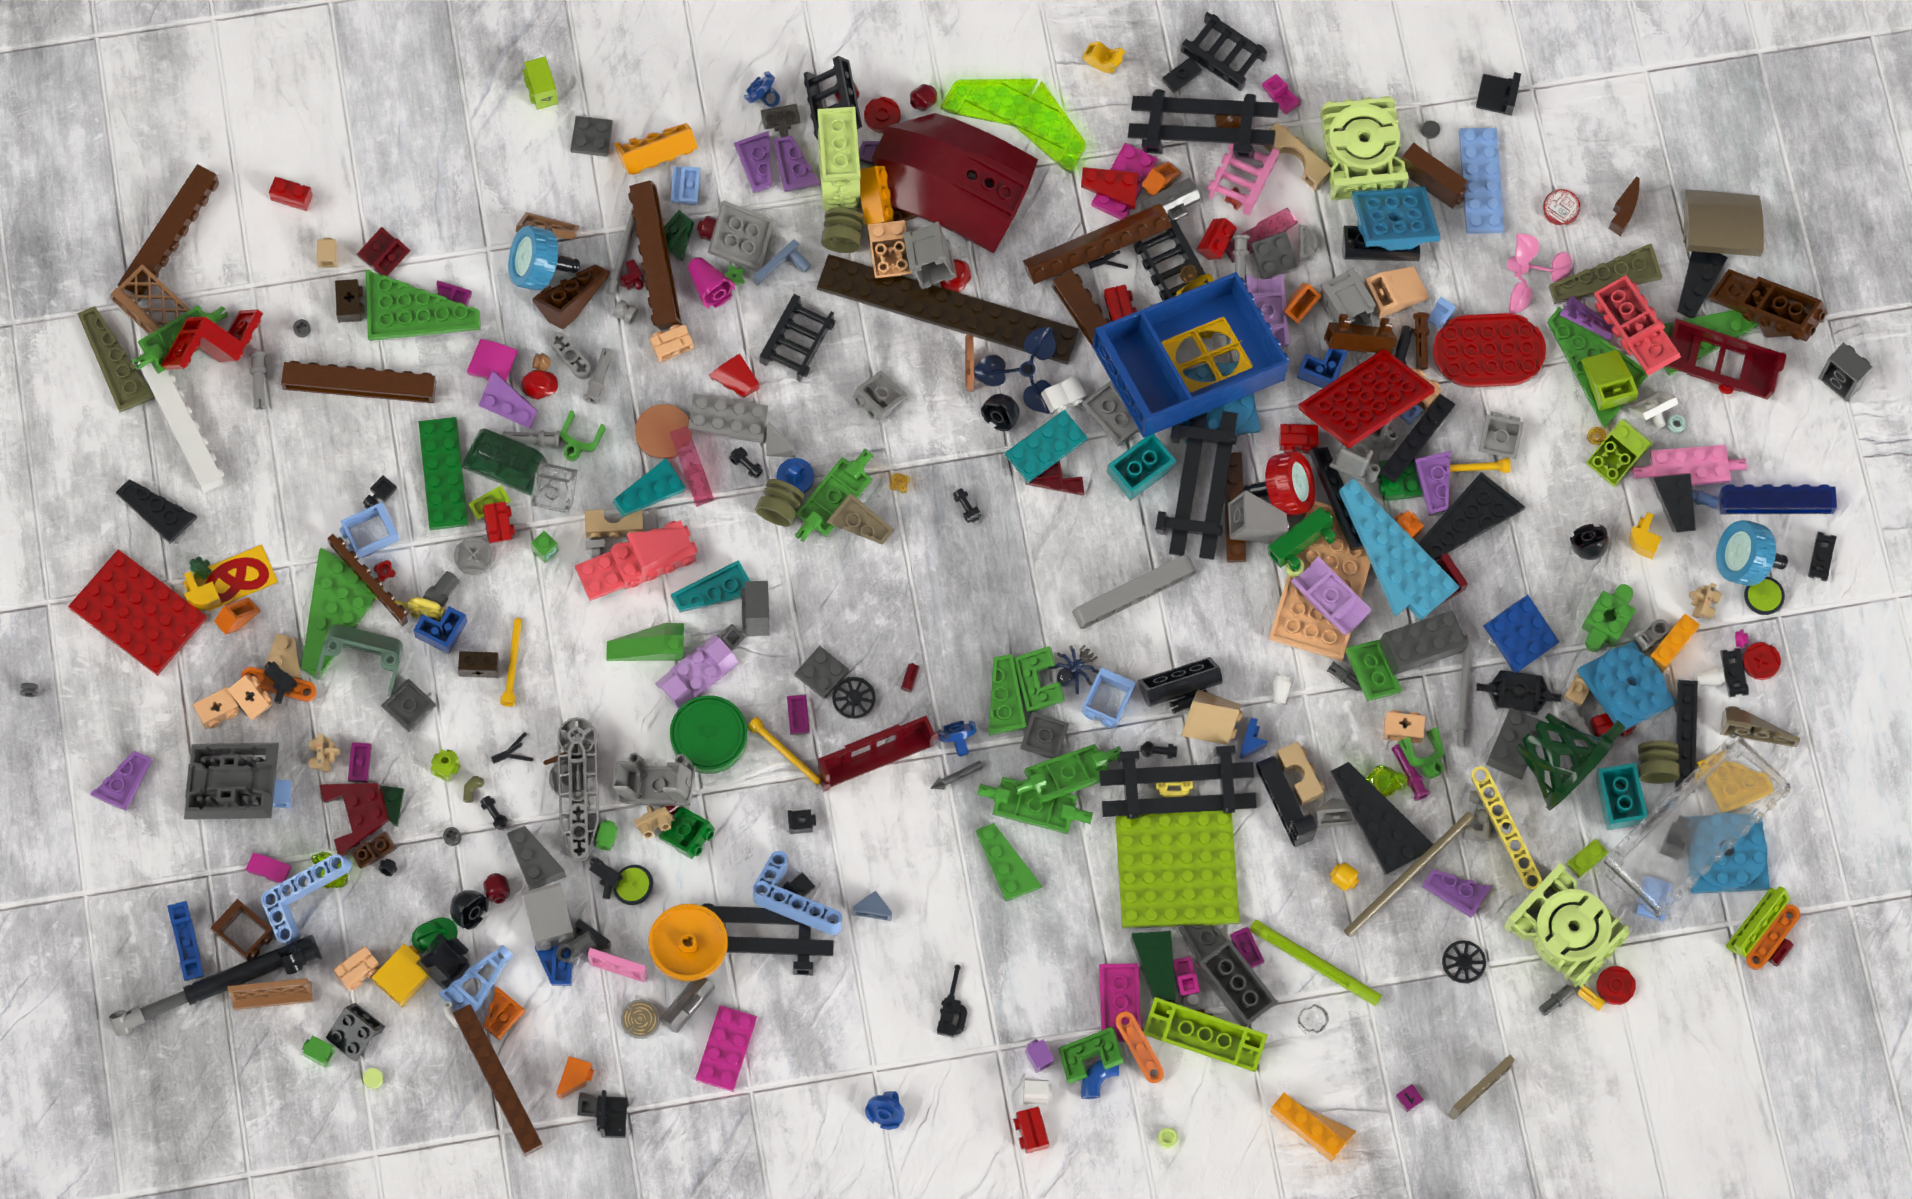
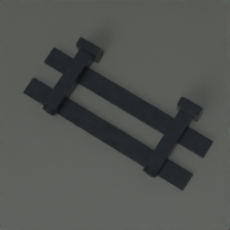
M1156 89L1152 96H1133L1131 110L1150 112L1149 124L1129 123L1128 138L1142 139L1141 146L1143 151L1155 154H1163L1161 140L1234 144L1233 152L1236 158L1254 159L1255 151L1253 145L1274 146L1276 134L1275 130L1253 129L1255 117L1278 118L1279 103L1257 102L1256 95L1246 94L1244 101L1165 97L1164 90ZM1164 112L1242 116L1240 129L1162 125Z
M1226 411L1222 412L1220 430L1205 428L1208 412L1192 418L1190 426H1183L1182 423L1172 426L1170 437L1172 443L1180 444V439L1187 440L1175 518L1168 517L1166 512L1158 511L1155 528L1157 534L1165 535V530L1172 531L1169 554L1185 555L1189 533L1202 535L1199 558L1215 559L1218 536L1222 535L1223 525H1220L1232 448L1237 443L1235 429L1238 413ZM1203 442L1217 444L1205 522L1190 520Z
M1235 745L1216 746L1213 749V755L1218 757L1219 764L1136 768L1135 761L1140 759L1139 751L1119 752L1117 759L1118 762H1122L1123 769L1100 770V786L1124 785L1125 800L1102 801V816H1127V819H1137L1139 815L1223 810V813H1235L1236 809L1257 808L1256 792L1234 793L1233 779L1254 778L1253 762L1232 763V756L1236 753ZM1220 780V795L1138 799L1137 784Z
M702 904L703 907L714 912L724 923L799 925L798 939L727 936V953L798 955V961H793V975L813 976V962H810V956H833L834 940L811 939L810 926L766 908Z

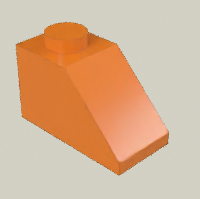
M1168 161L1152 168L1141 185L1148 194L1154 196L1169 188L1181 176L1182 172Z
M1302 283L1290 297L1283 312L1298 324L1322 295L1309 283Z
M247 597L225 605L214 622L227 635L238 631L258 615L261 610Z
M569 1056L556 1092L557 1098L562 1099L585 1087L588 1081H592L595 1071L592 1069V1063Z

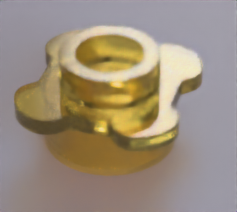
M894 473L892 475V483L889 484L890 490L906 493L910 477Z

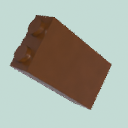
M1413 143L1402 156L1406 172H1408V178L1420 187L1425 186L1427 192L1453 209L1456 204L1460 205L1465 199L1464 195L1468 190L1466 188L1468 181Z

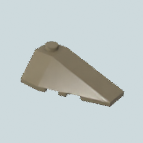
M1726 707L1722 713L1720 735L1797 747L1800 742L1799 737L1745 710H1740L1739 707Z

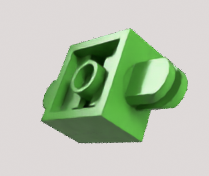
M1619 585L1612 595L1603 590L1586 617L1581 628L1589 632L1585 640V646L1589 651H1600L1605 642L1613 647L1616 646L1636 611L1634 607L1628 605L1633 597V590L1629 585Z

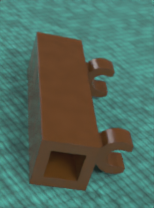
M1340 314L1338 323L1329 322L1324 335V340L1330 349L1373 353L1386 349L1392 353L1393 347L1397 343V338L1392 331L1393 325L1389 323V318H1382L1380 327L1352 325L1351 320L1347 319L1348 314Z

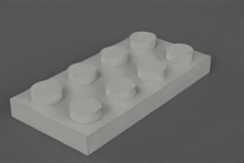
M693 393L688 431L763 443L768 406Z

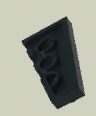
M130 479L116 491V494L169 544L198 518L192 512L190 513L179 505L167 501L166 498L154 494L149 489Z

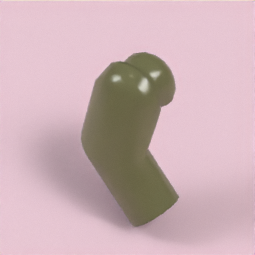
M473 776L464 785L463 802H473V791L477 787H483V778Z

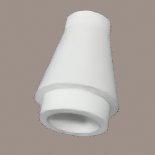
M1716 666L1696 674L1698 685H1721V683L1725 682L1723 668Z
M1275 676V680H1273L1275 704H1286L1292 684L1290 677Z

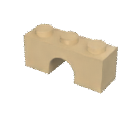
M604 509L586 510V538L591 540L605 537L619 539L631 532H644L643 512L639 510L623 517L617 523H609L605 519Z
M1295 742L1277 750L1276 758L1284 773L1290 770H1297L1302 774L1303 780L1294 784L1293 792L1302 807L1322 798L1325 788L1322 781L1317 780L1315 767L1312 763L1308 762L1306 758L1308 755L1304 746H1300L1299 742Z

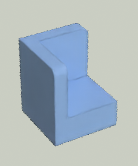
M1440 297L1430 314L1428 322L1439 329L1443 328L1446 322L1454 315L1456 306Z
M275 779L273 807L291 808V780Z

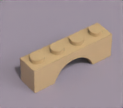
M1276 122L1269 129L1276 131L1274 146H1262L1270 153L1274 148L1279 150V154L1288 153L1298 157L1304 166L1302 180L1317 191L1329 179L1331 165L1325 160L1322 161L1313 149H1308L1300 138L1294 137L1286 126Z

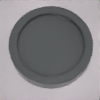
M1426 121L1422 126V134L1428 139H1434L1440 133V126L1435 121Z

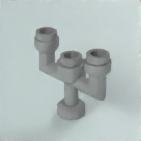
M1471 790L1469 802H1473V804L1482 803L1476 790ZM1484 794L1486 798L1490 799L1493 797L1492 795ZM1486 809L1476 810L1474 821L1477 824L1483 825V830L1466 826L1463 838H1467V840L1480 839L1489 841L1490 822L1492 821ZM1503 823L1502 828L1509 829V824Z

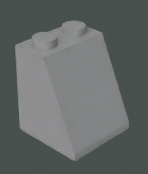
M1248 491L1242 492L1228 503L1229 534L1232 540L1271 544L1288 532L1289 522L1287 520V513Z
M561 882L522 892L537 951L568 944L575 939Z

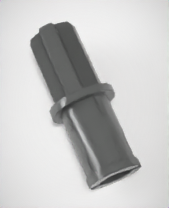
M1335 661L1332 662L1327 672L1341 680L1340 683L1344 682L1355 691H1359L1361 686L1357 677L1349 673L1350 670L1347 671L1335 663Z
M1566 984L1555 994L1552 993L1551 998L1539 1007L1542 1015L1546 1016L1556 1007H1561L1568 998L1575 994L1573 988Z

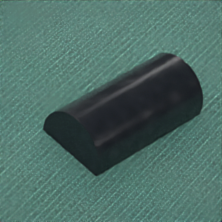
M1344 225L1342 251L1344 260L1419 261L1420 245L1413 249L1393 251L1379 246L1366 247L1358 226Z
M1211 657L1139 679L1138 684L1146 705L1151 707L1195 693L1197 690L1222 684V674L1220 667Z

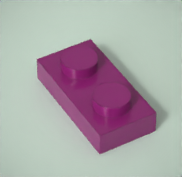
M352 742L348 782L368 783L371 743Z
M1248 927L1230 934L1234 946L1251 968L1265 962Z

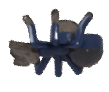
M1071 645L1069 648L1072 652L1073 662L1066 654L1058 652L1057 656L1064 658L1068 664L1057 663L1056 666L1048 668L1057 669L1058 667H1063L1057 674V682L1065 687L1070 685L1072 681H1075L1076 695H1079L1078 678L1080 674L1085 677L1086 682L1090 686L1093 685L1089 676L1080 669H1090L1094 673H1099V670L1093 666L1083 665L1084 663L1094 662L1098 658V656L1093 658L1094 652L1088 655L1090 649H1085L1082 652L1086 645H1083L1079 650V660L1076 659L1075 649Z

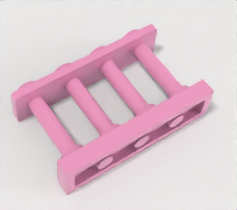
M1230 143L1228 148L1230 150L1229 154H1224L1221 162L1223 165L1222 167L1218 166L1214 176L1216 179L1215 181L1211 180L1208 186L1210 191L1209 198L1212 199L1215 193L1218 192L1240 201L1242 205H1245L1243 213L1250 216L1277 162L1279 150L1273 148L1270 155H1264L1255 151L1254 159L1264 164L1263 168H1256L1233 158L1234 144ZM1229 165L1256 175L1257 180L1248 181L1227 172ZM1224 178L1248 188L1250 194H1240L1221 186L1220 183Z

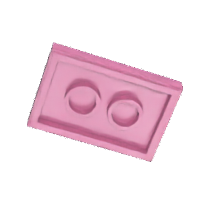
M590 948L588 951L589 964L641 982H645L647 979V970L644 965Z

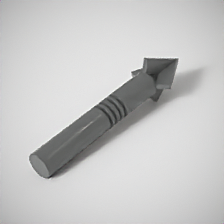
M978 761L943 779L939 777L930 789L944 790L946 785L983 768L981 761Z

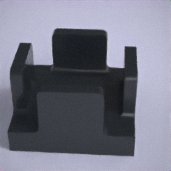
M438 934L416 964L445 990L453 981L460 979L470 967V964L467 962L468 959L464 956L469 950L456 937L448 940L442 934Z

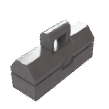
M1189 177L1142 201L1140 210L1143 211L1160 203L1166 210L1169 220L1176 219L1178 221L1189 215L1186 207L1200 201V195ZM1178 209L1181 210V211H1179V212H1177V213H1175V214H1172V212H1174V211H1176V210H1178Z
M707 978L691 981L659 1020L672 1032L678 1033L715 989L714 984Z

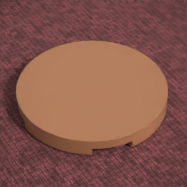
M973 335L965 336V385L967 392H974Z
M660 404L648 408L640 415L635 426V437L638 446L650 457L672 459L679 456L688 448L692 437V432L688 431V416L681 409L673 405Z

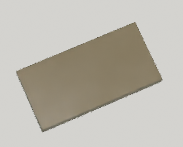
M1511 1055L1506 1057L1452 1107L1448 1115L1455 1120L1510 1070L1515 1059Z

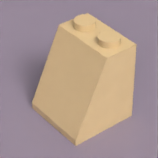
M1197 690L1181 736L1228 745L1230 739L1234 740L1237 729L1234 727L1236 722L1240 723L1243 712L1240 711L1242 704Z

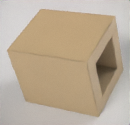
M326 237L317 240V263L319 268L338 267V245L336 239Z

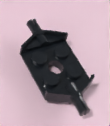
M1500 670L1491 683H1477L1476 691L1489 693L1495 709H1498V707L1510 709L1511 707L1515 710L1536 712L1535 715H1538L1547 701L1561 702L1562 694L1550 693L1541 675L1514 673ZM1521 686L1524 688L1525 693L1519 695L1515 692L1514 688Z

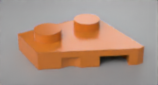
M496 987L493 1001L488 1009L489 1014L485 1019L483 1027L496 1039L500 1040L526 1011L499 987Z

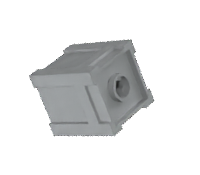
M939 222L912 232L903 233L909 268L911 272L914 271L921 289L957 277L951 243L949 239L945 238Z
M1354 268L1320 285V294L1322 296L1319 302L1332 323H1338L1340 314H1348L1347 319L1351 320L1352 325H1359L1361 323L1366 325L1371 322L1370 319L1373 318L1372 313L1376 303Z

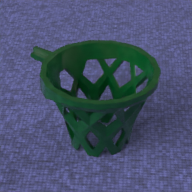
M1548 713L1545 716L1548 722L1540 720L1535 725L1540 738L1527 734L1522 739L1525 746L1520 743L1516 746L1517 751L1536 777L1546 802V808L1549 811L1564 800L1607 755L1614 745L1613 741L1626 729L1621 722L1617 720L1605 734L1602 733L1597 737L1583 733L1553 714ZM1548 731L1557 733L1562 742L1551 740ZM1574 740H1585L1590 746H1576ZM1534 744L1542 747L1545 760L1537 755ZM1560 755H1569L1572 763L1569 769L1560 767ZM1545 770L1549 771L1552 788L1545 782Z

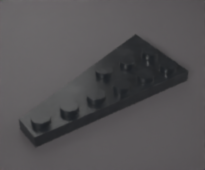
M1481 472L1418 544L1435 561L1442 555L1453 551L1525 510V506Z
M1349 762L1330 771L1385 875L1422 856L1433 845L1423 833Z

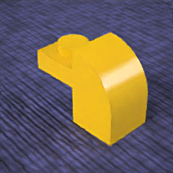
M1097 41L1089 43L1082 59L1093 68L1105 73H1113L1114 69L1121 64L1125 51L1120 47L1109 49L1103 43Z
M1647 512L1644 518L1640 517L1637 527H1632L1629 542L1636 553L1653 559L1662 537L1648 532L1654 515Z
M191 571L184 574L186 580L183 581V584L187 590L184 596L191 605L198 610H209L222 604L213 582L198 587Z

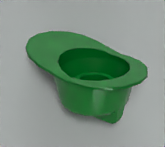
M444 917L419 925L412 933V945L418 952L424 953L438 934H442L448 940L457 938V926L452 920Z

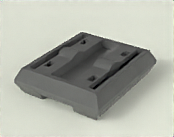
M279 743L192 744L190 764L188 766L184 819L272 818ZM240 755H266L265 759L256 757L254 760L253 757H247V760H245ZM204 756H221V760H217V759H215V758H210V760H207V758H203V757H204ZM214 763L217 767L210 766V764ZM252 801L257 802L259 805H252Z

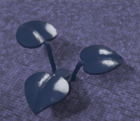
M1044 327L1037 329L1026 337L1024 350L1032 355L1030 361L1022 363L1019 368L1005 370V361L1000 356L989 355L974 367L975 376L988 386H1000L1006 380L1005 373L1019 372L1023 377H1029L1032 385L1027 387L1023 393V400L1026 406L1034 411L1050 413L1041 393L1051 387V385L1045 380H1039L1036 384L1034 383L1035 365L1033 360L1034 357L1039 360H1046L1054 354L1056 344L1052 328Z

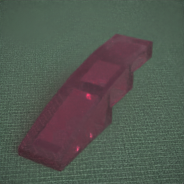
M1287 207L1258 222L1255 227L1243 232L1241 235L1250 236V239H1248L1249 254L1253 252L1251 242L1287 231L1296 225L1298 221ZM1235 240L1231 241L1226 250H1224L1232 263L1235 262V257L1233 256Z
M688 426L669 432L696 507L714 501Z

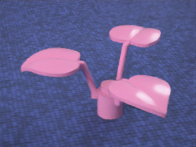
M1516 234L1515 256L1508 259L1507 269L1515 272L1514 276L1518 277L1521 282H1518L1512 290L1509 313L1516 314L1525 310L1532 300V289L1527 286V282L1521 275L1527 273L1529 268L1552 272L1551 280L1553 282L1567 278L1573 266V260L1568 253H1558L1552 261V268L1528 264L1537 255L1539 242L1532 235Z

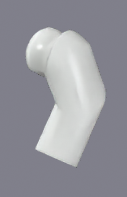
M445 1002L443 1009L446 1017L454 1028L459 1029L453 1017L455 1010L452 1002Z

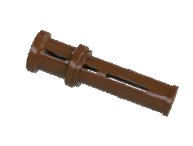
M1425 312L1413 314V319H1415L1413 334L1416 336V369L1420 370L1428 369L1427 336L1430 333L1428 328L1430 314Z

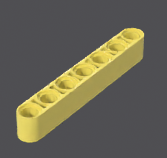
M1482 766L1476 767L1470 775L1472 783L1522 884L1529 890L1536 889L1542 882V879L1489 771ZM1477 770L1484 772L1485 778L1483 781H1478L1475 778ZM1485 788L1493 790L1492 798L1489 799L1484 796ZM1495 805H1499L1502 808L1500 816H1496L1492 812V808ZM1503 823H1508L1511 826V831L1508 834L1503 833L1501 830ZM1512 840L1518 841L1520 845L1517 851H1513L1510 848ZM1521 858H1525L1528 861V866L1525 869L1520 868L1518 864ZM1530 875L1535 876L1537 879L1535 886H1530L1527 883V878Z

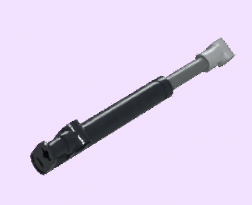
M310 935L194 982L192 985L184 986V991L142 1008L138 1006L129 1011H116L109 1016L115 1034L123 1036L130 1033L133 1027L146 1023L145 1020L188 1002L189 1005H193L197 1001H202L228 990L227 986L242 985L283 967L286 974H295L302 970L303 966L307 965V962L317 958L322 960L323 958L313 935Z

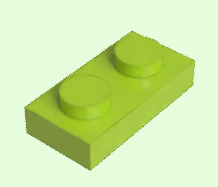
M500 485L468 503L478 521L484 517L483 505L504 501L507 504L511 500L503 486Z
M1595 838L1571 858L1566 865L1580 878L1606 857L1609 852Z

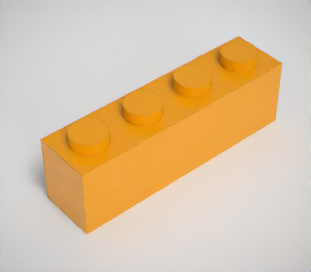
M687 123L666 128L662 134L649 133L644 139L631 138L629 143L623 145L620 142L614 143L622 165L629 175L638 174L648 167L654 168L664 161H672L679 155L690 154L698 148L692 129Z
M1283 1092L1270 1110L1271 1114L1331 1162L1357 1132L1298 1104L1285 1092Z

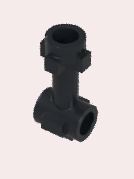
M744 448L734 449L731 452V456H729L730 461L734 465L741 463L749 470V476L758 478L763 472L761 465L758 463L755 465L746 458L748 453Z
M963 488L956 490L953 493L955 502H960L966 511L963 513L966 522L974 523L979 520V517L982 516L977 506L972 508L966 498L968 493Z
M1146 741L1141 745L1140 752L1148 758L1152 754L1167 755V759H1172L1177 756V746L1168 744V747L1154 746L1151 741Z
M490 796L484 797L480 801L483 811L488 810L494 819L493 826L495 829H506L508 819L506 816L499 814L494 806L496 803L494 798Z

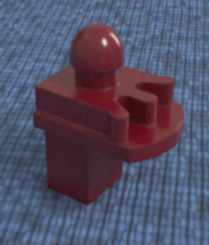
M634 259L625 262L629 273L620 278L621 286L627 287L628 290L633 287L637 290H642L644 287V277Z

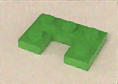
M1050 646L1013 658L1028 713L1065 702L1061 683L1056 682L1042 687L1038 671L1056 666Z
M1113 1026L1058 1048L1069 1084L1088 1077L1084 1060L1100 1054L1106 1070L1124 1063Z

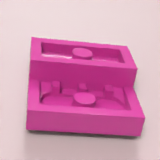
M480 339L467 373L471 376L486 378L489 381L492 371H495L506 382L518 351L500 343Z

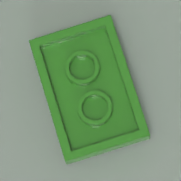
M1379 640L1351 646L1345 650L1367 702L1396 695L1402 691L1396 675L1392 673Z

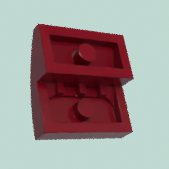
M381 227L356 255L380 275L388 276L411 250L398 238L395 239Z

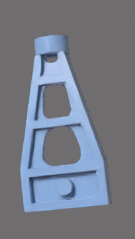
M501 945L496 951L468 968L460 979L453 981L447 989H442L438 993L439 996L446 1002H452L456 1011L471 1004L476 1013L484 1003L506 962L513 954L505 946ZM486 964H491L495 970L490 978L485 980L478 974V971ZM471 978H477L481 982V989L476 996H470L462 988L463 983Z

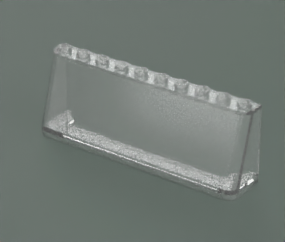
M1733 733L1608 853L1604 859L1605 876L1656 918L1661 914H1666L1675 901H1679L1683 897L1684 892L1697 883V879L1700 876L1706 875L1715 862H1719L1723 858L1724 853L1737 844L1738 839L1746 836L1755 823H1759L1768 810L1774 809L1777 801L1789 794L1791 790L1790 783L1741 736Z

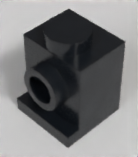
M811 809L788 810L789 833L813 832V826H816V816L811 814ZM805 818L806 820L804 822H800L798 819Z

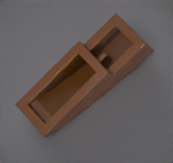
M1637 176L1615 203L1613 209L1617 214L1612 219L1608 229L1620 237L1632 218L1638 200L1640 178Z

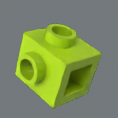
M441 749L439 753H435L431 761V774L449 783L453 774L456 775L461 766L457 754L449 749L447 751Z

